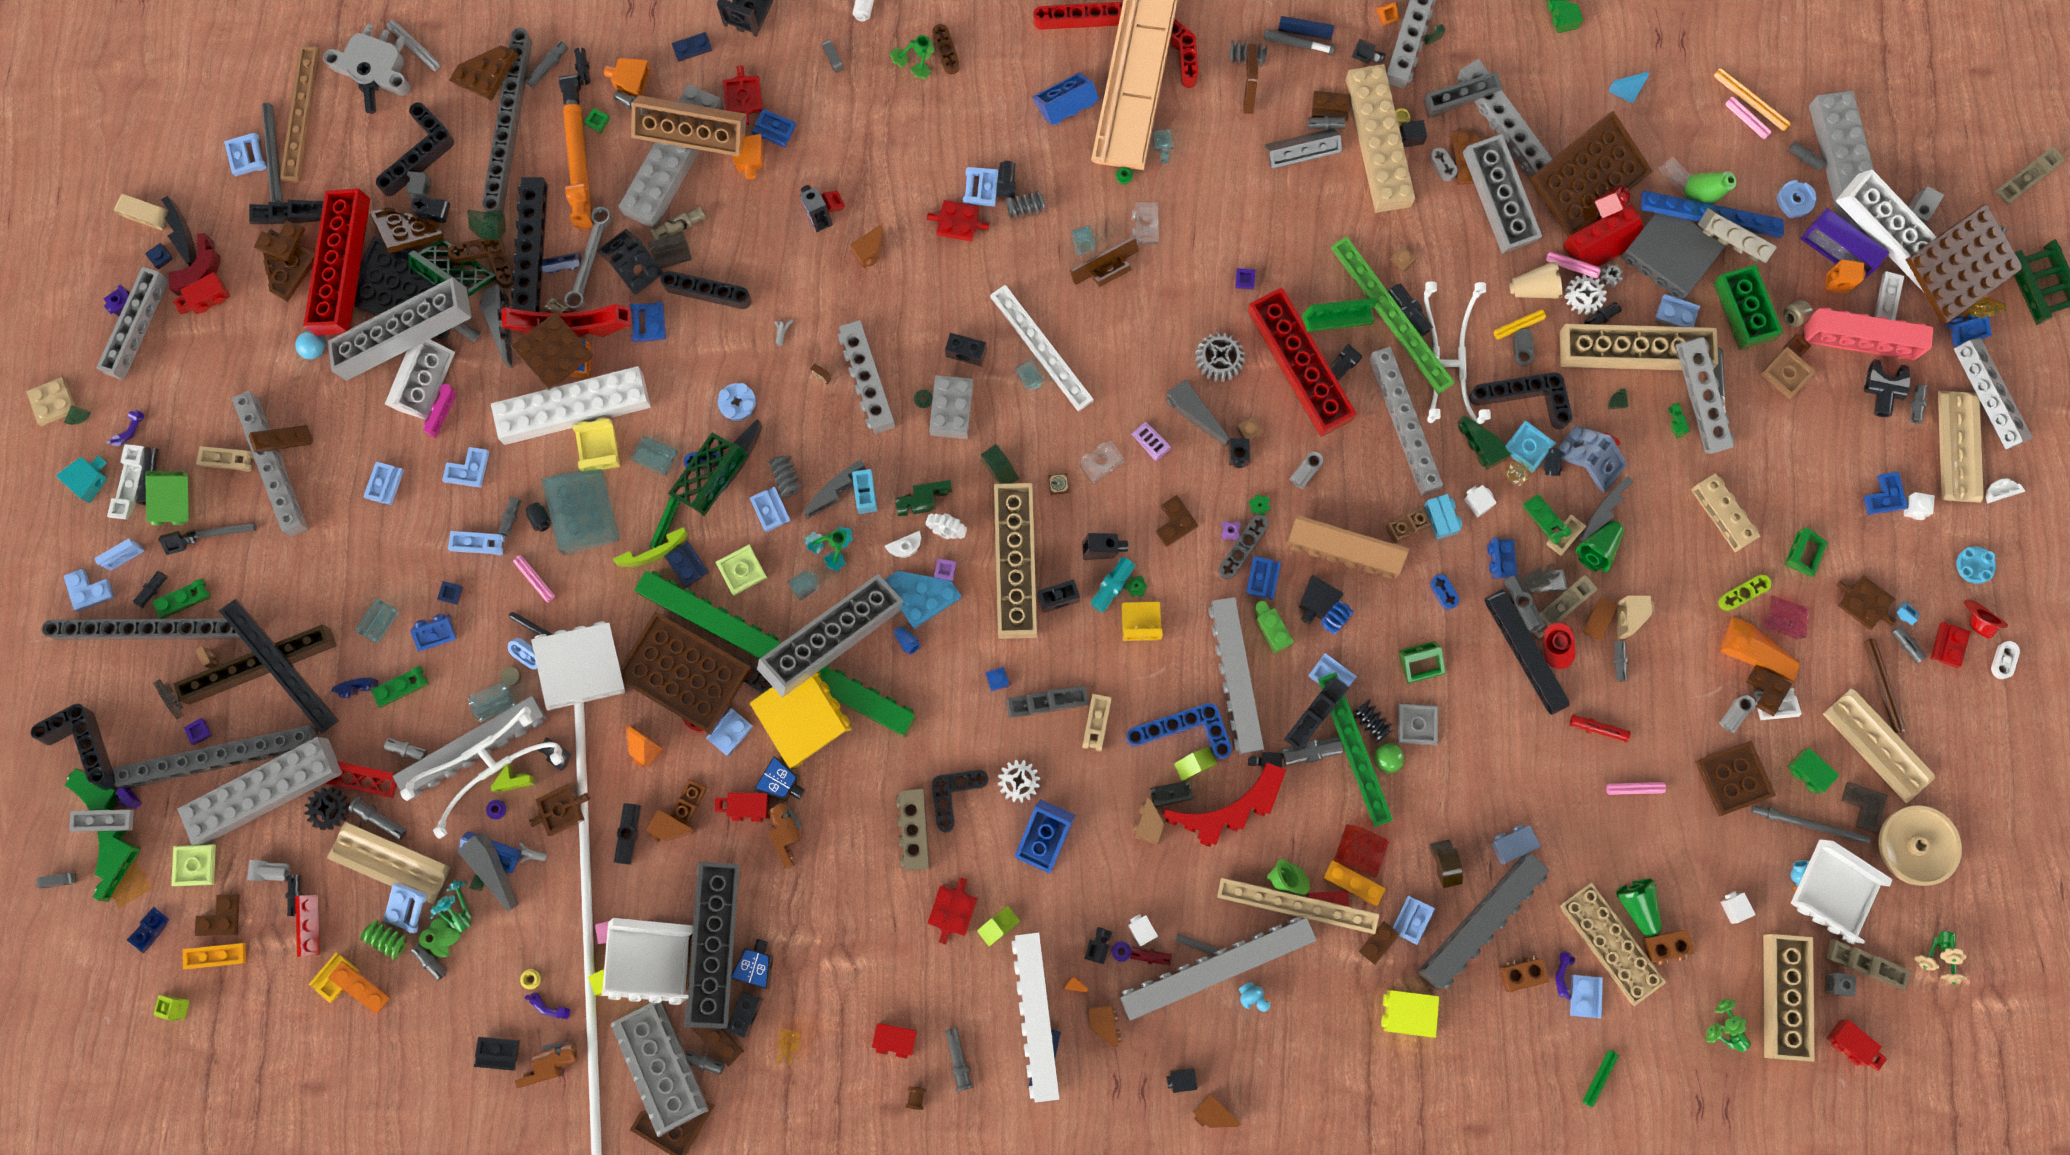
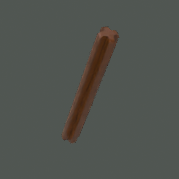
M1875 639L1867 640L1864 642L1893 730L1895 733L1904 732L1906 727L1877 641Z

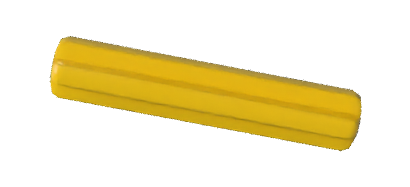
M1540 309L1495 329L1493 334L1497 340L1502 339L1520 329L1544 320L1546 314L1544 310Z

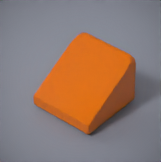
M1396 2L1376 7L1383 26L1400 20Z
M1072 977L1063 988L1081 992L1088 991V988L1075 977Z

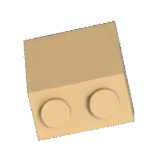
M1626 596L1616 603L1618 605L1616 609L1618 641H1623L1633 635L1652 615L1654 603L1651 601V596Z

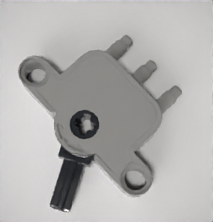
M369 23L362 34H355L351 37L344 53L329 49L324 53L323 59L333 71L351 77L358 84L359 89L364 93L366 113L374 114L377 111L375 91L381 88L404 96L410 92L411 85L400 74L404 64V57L400 51L406 38L400 35L395 46L387 43L389 31L386 29L383 30L379 39L370 36L373 25Z

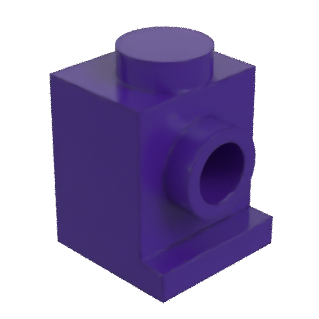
M121 284L117 286V290L104 298L106 310L110 314L114 313L117 316H120L130 294Z

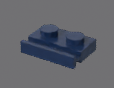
M688 541L664 556L685 588L709 573Z

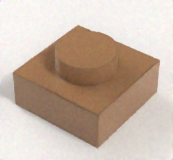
M1403 245L1390 258V261L1404 272L1416 261L1417 257Z
M1254 417L1237 425V429L1243 439H1250L1252 441L1263 434Z
M204 646L195 649L204 667L211 669L219 666L216 661L217 655L212 649Z

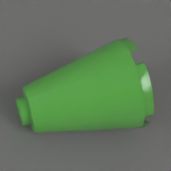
M1729 171L1695 173L1687 178L1686 181L1688 182L1684 187V194L1686 199L1714 204L1736 186V177Z

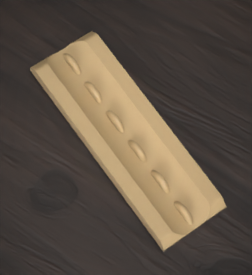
M1938 391L1942 500L1980 503L1983 499L1980 399L1977 393Z
M1848 690L1823 713L1828 721L1906 804L1935 779L1934 773L1855 690Z
M344 822L327 857L329 860L387 885L393 886L395 883H399L427 894L426 901L435 904L452 868L348 822Z
M1592 882L1559 905L1565 916L1633 1006H1636L1666 983Z

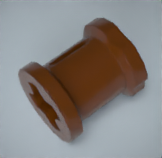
M908 1086L910 1093L908 1104L905 1107L923 1110L922 1102L926 1089Z

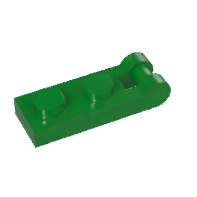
M1539 494L1523 503L1525 511L1553 544L1556 545L1561 541V538L1572 534L1570 528L1561 521ZM1558 528V532H1553L1554 529Z
M204 579L195 580L190 585L153 600L158 618L164 619L209 599L211 596L209 591L205 589L206 583Z
M417 666L409 672L371 689L377 706L382 708L429 685L427 678H424L422 674L424 672L422 666ZM415 677L417 681L413 684L411 679Z

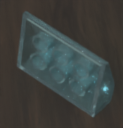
M602 469L564 473L541 479L557 548L560 553L565 556L619 541Z

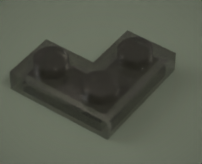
M161 679L153 682L159 692L158 694L176 720L184 716L181 712V709L184 707L175 696L168 683L164 684Z
M1846 782L1841 801L1860 807L1856 827L1873 833L1878 832L1888 795L1852 782Z

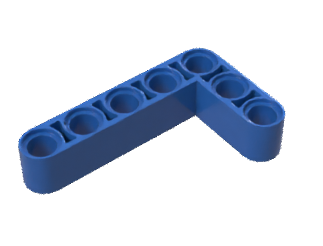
M1212 703L1133 727L1126 736V741L1130 746L1138 747L1203 726L1210 748L1216 759H1226L1232 750L1219 710ZM1204 710H1213L1214 717H1206L1204 714ZM1193 715L1196 718V722L1190 724L1186 721L1185 717ZM1175 721L1177 729H1169L1167 722ZM1150 727L1158 728L1159 734L1156 736L1150 735L1148 731ZM1217 727L1221 733L1219 736H1213L1210 729ZM1138 733L1141 737L1140 741L1133 742L1130 739V734ZM1217 746H1225L1227 749V754H1219L1217 752Z

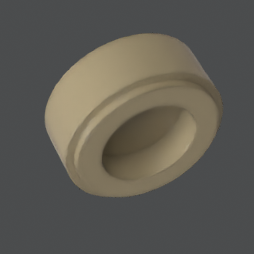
M508 666L501 671L500 679L507 686H515L521 680V673L517 668Z

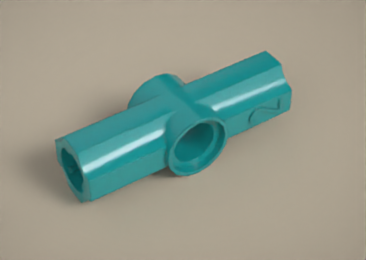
M1122 557L1113 571L1109 572L1100 585L1101 588L1090 602V605L1099 612L1104 613L1114 597L1119 595L1126 584L1125 581L1136 565L1129 559Z

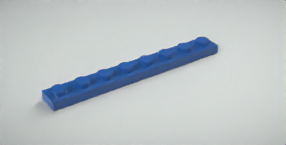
M1645 190L1641 194V210L1700 221L1709 208L1753 233L1781 238L1784 235V220L1781 218Z

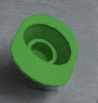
M1279 859L1271 873L1267 875V879L1273 883L1278 891H1292L1299 895H1305L1310 890V882L1306 873L1298 866L1284 859Z

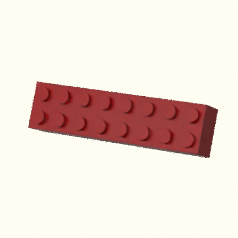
M359 188L325 191L303 327L317 336L342 334L350 330L371 200Z
M1283 287L1251 302L1247 310L1248 314L1320 437L1353 421L1357 415L1356 411L1310 333L1307 332L1303 321Z

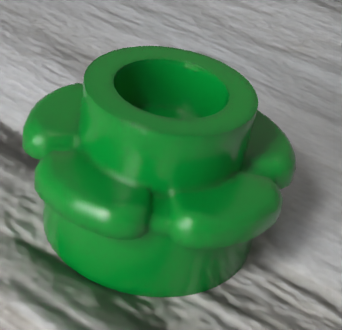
M1121 167L1115 173L1117 181L1122 185L1130 183L1133 179V171L1127 169V167Z

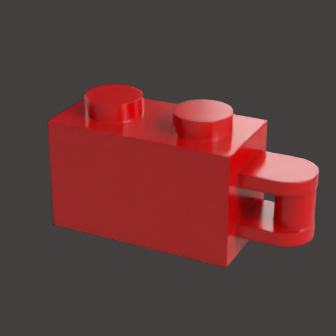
M213 272L180 289L182 296L176 298L173 303L179 314H186L191 310L199 314L206 312L216 304L223 303L231 296L222 279Z
M728 793L727 798H715L714 812L726 813V816L732 818L733 822H743L744 818L751 819V822H763V819H769L770 795L767 793ZM723 802H727V809H723Z
M1840 1019L1826 1038L1832 1043L1831 1046L1835 1050L1848 1055V1060L1856 1066L1869 1065L1879 1071L1887 1061V1058L1879 1052L1882 1046L1850 1020Z

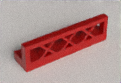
M339 761L337 762L343 774L324 783L389 798L394 797L397 786L393 778L395 773ZM347 773H351L355 779L349 784H345L341 778ZM365 777H370L374 784L368 788H363L360 781ZM384 781L392 782L389 793L382 792L379 784Z

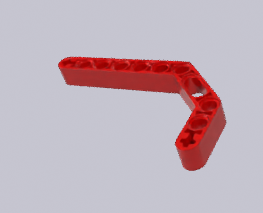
M1123 2L1039 6L1033 12V23L1040 30L1118 26ZM1174 18L1172 29L1177 33H1171L1169 44L1179 51L1182 85L1186 88H1192L1197 84L1199 73L1196 37Z

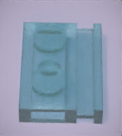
M643 435L631 460L666 476L678 451Z

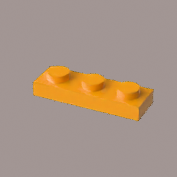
M1333 860L1323 876V879L1376 907L1386 888Z
M246 943L183 949V970L246 964Z

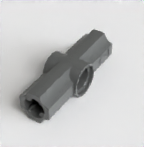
M1520 575L1509 577L1504 581V584L1528 631L1536 632L1541 630L1545 623ZM1522 601L1529 602L1527 606L1519 605Z
M1340 737L1322 741H1308L1300 751L1293 746L1284 748L1281 751L1283 753V762L1287 766L1301 762H1315L1325 757L1343 754V746Z

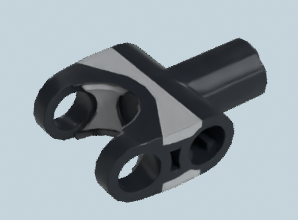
M1874 359L1871 362L1865 377L1864 392L1876 395L1875 416L1891 417L1894 399H1906L1910 385L1909 366L1901 365L1897 375L1889 377L1884 373L1880 360Z

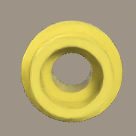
M534 969L524 971L520 978L521 985L526 989L537 988L541 982L540 973ZM531 975L534 977L533 983H529L528 978Z

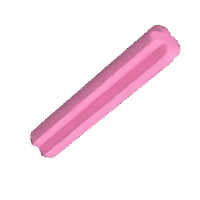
M1731 97L1726 102V106L1762 139H1766L1771 134V130L1735 97Z
M1552 251L1548 253L1546 258L1549 263L1557 261L1558 266L1594 278H1598L1601 272L1600 267Z
M521 555L517 556L513 560L515 565L546 602H551L555 598L553 592Z
M1664 782L1607 784L1606 792L1608 795L1665 793L1666 785Z

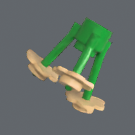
M1940 932L1939 937L1933 938V944L1928 956L1920 955L1915 957V961L1923 969L1936 970L1939 968V965L1936 964L1932 957L1937 946H1939L1940 950L1944 951L1940 954V957L1946 963H1951V974L1942 975L1941 979H1945L1948 983L1954 985L1960 984L1961 981L1967 979L1966 976L1956 974V964L1963 963V960L1966 959V954L1963 953L1962 949L1955 948L1956 934L1952 932Z

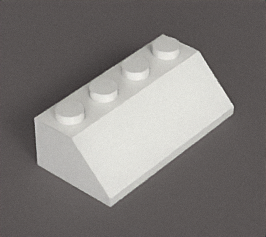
M430 339L407 350L385 405L426 420L430 415L455 352Z

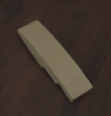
M1831 940L1825 958L1902 990H1906L1911 971L1884 958L1873 956L1858 948H1852L1837 940Z

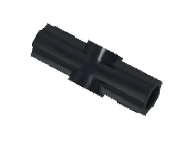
M1401 283L1393 286L1388 291L1421 337L1433 329V326L1422 313L1423 310L1420 303L1416 299H1412Z
M623 804L620 827L617 830L618 839L614 863L632 865L635 842L638 838L637 830L641 805ZM627 829H631V837L625 839L623 835L624 831Z

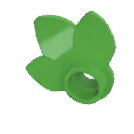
M440 917L433 920L429 929L424 930L420 934L419 943L423 948L430 949L435 956L447 957L450 954L448 946L456 943L461 935L456 930L448 928L449 923ZM432 935L433 941L426 942V936Z

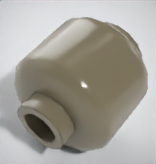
M1797 300L1786 306L1783 317L1790 326L1799 327L1809 321L1813 314V309L1807 301Z

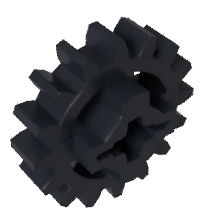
M329 787L328 791L326 788H321V793L314 791L315 797H308V800L311 802L310 804H305L309 811L304 812V814L310 816L307 821L310 823L314 822L312 826L315 828L319 827L320 830H326V828L333 830L334 825L340 827L339 821H346L347 819L344 817V814L350 813L346 810L350 803L344 802L347 796L341 795L342 791H335V788ZM330 796H333L337 800V802H333V799L330 798ZM317 816H321L324 822L319 820Z

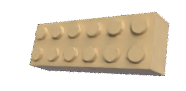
M1777 934L1763 935L1764 1058L1815 1062L1813 937Z

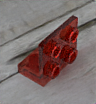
M1346 824L1334 861L1342 865L1351 866L1372 877H1377L1389 840L1362 827Z

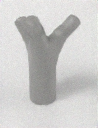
M792 319L784 325L783 321H780V324L778 321L774 322L777 327L776 345H783L785 332L789 325L793 323Z
M519 843L523 850L521 854L525 855L519 860L520 863L530 859L546 861V853L533 851L525 847L523 843Z

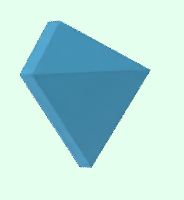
M1649 72L1614 80L1609 87V92L1633 103L1647 80Z

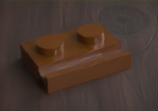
M1314 91L1311 118H1324V116L1345 117L1347 122L1350 94Z

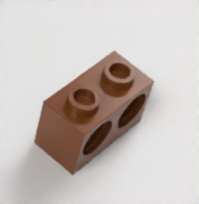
M1679 930L1643 938L1649 960L1656 962L1657 965L1667 964L1669 959L1676 958V961L1689 959L1688 955L1695 954L1688 930ZM1677 941H1680L1682 944L1681 951L1676 949L1675 944ZM1657 945L1663 948L1661 955H1658L1656 952Z
M1534 955L1523 958L1524 962L1517 964L1516 960L1504 963L1505 967L1499 969L1506 992L1549 983L1543 958L1536 959ZM1532 965L1537 968L1535 976H1532L1529 972ZM1512 970H1515L1518 973V979L1516 981H1513L1510 978V973Z

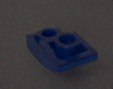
M372 677L352 679L334 686L331 692L338 694L340 698H350L351 695H358V690L370 691L371 688L377 687L378 680Z
M153 907L139 922L141 925L131 934L127 941L144 954L161 934L170 919Z

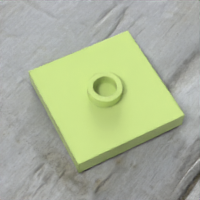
M750 544L716 561L733 596L767 579Z
M216 845L173 846L171 886L214 885Z

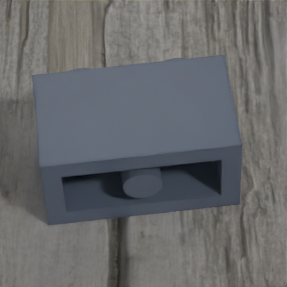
M1521 824L1512 828L1513 833L1506 835L1504 832L1494 837L1496 841L1490 844L1501 865L1541 847L1530 825L1524 827Z

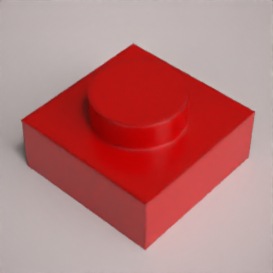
M838 191L823 192L821 195L829 212L840 211L845 207Z

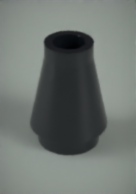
M1549 448L1543 469L1545 470V475L1561 476L1563 468L1560 449Z

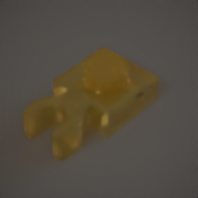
M781 1029L777 1049L782 1050V1054L777 1057V1064H781L782 1058L786 1057L788 1059L787 1066L790 1067L792 1065L793 1058L791 1052H798L802 1032Z

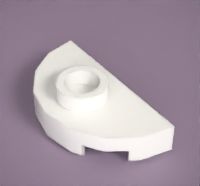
M2008 478L2000 479L1992 483L1987 489L1986 501L1988 504L2023 493L2025 490L2021 484H2017Z
M920 531L887 544L885 548L896 557H910L917 552L920 546Z

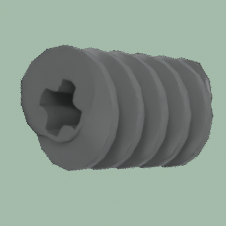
M1231 40L1229 58L1232 64L1237 59L1239 65L1242 60L1245 61L1246 65V47L1248 42L1245 41L1244 45L1241 46L1239 40L1236 45ZM1261 43L1257 47V62H1259L1260 67L1265 63L1268 44L1264 49Z
M1039 190L1036 191L1035 197L1032 192H1029L1028 198L1025 194H1022L1021 200L1017 195L1014 196V201L1007 197L1006 205L1010 221L1012 215L1018 219L1019 213H1021L1023 218H1025L1026 212L1032 216L1033 210L1040 214L1041 208L1044 213H1047L1044 197Z
M791 456L775 457L768 462L771 465V471H774L773 476L776 478V484L779 485L778 489L781 491L780 495L782 498L796 495L799 492L798 489L802 486V483H796L800 479L799 476L793 477L797 470L790 469L794 466L793 462L788 463L792 459Z

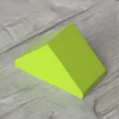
M1209 747L1193 752L1174 763L1182 781L1217 765Z

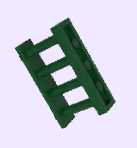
M2056 239L2043 247L2044 251L2025 256L2022 250L2015 252L2022 269L2014 274V278L2036 325L2052 318L2051 313L2070 307V268ZM2048 257L2052 267L2033 273L2028 263ZM2056 274L2060 284L2044 289L2039 288L2037 279ZM2063 290L2067 301L2048 306L2044 296Z

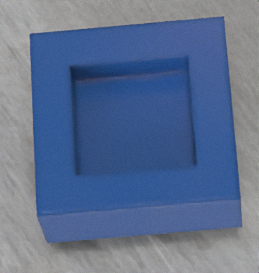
M1004 667L985 672L991 692L1010 686Z

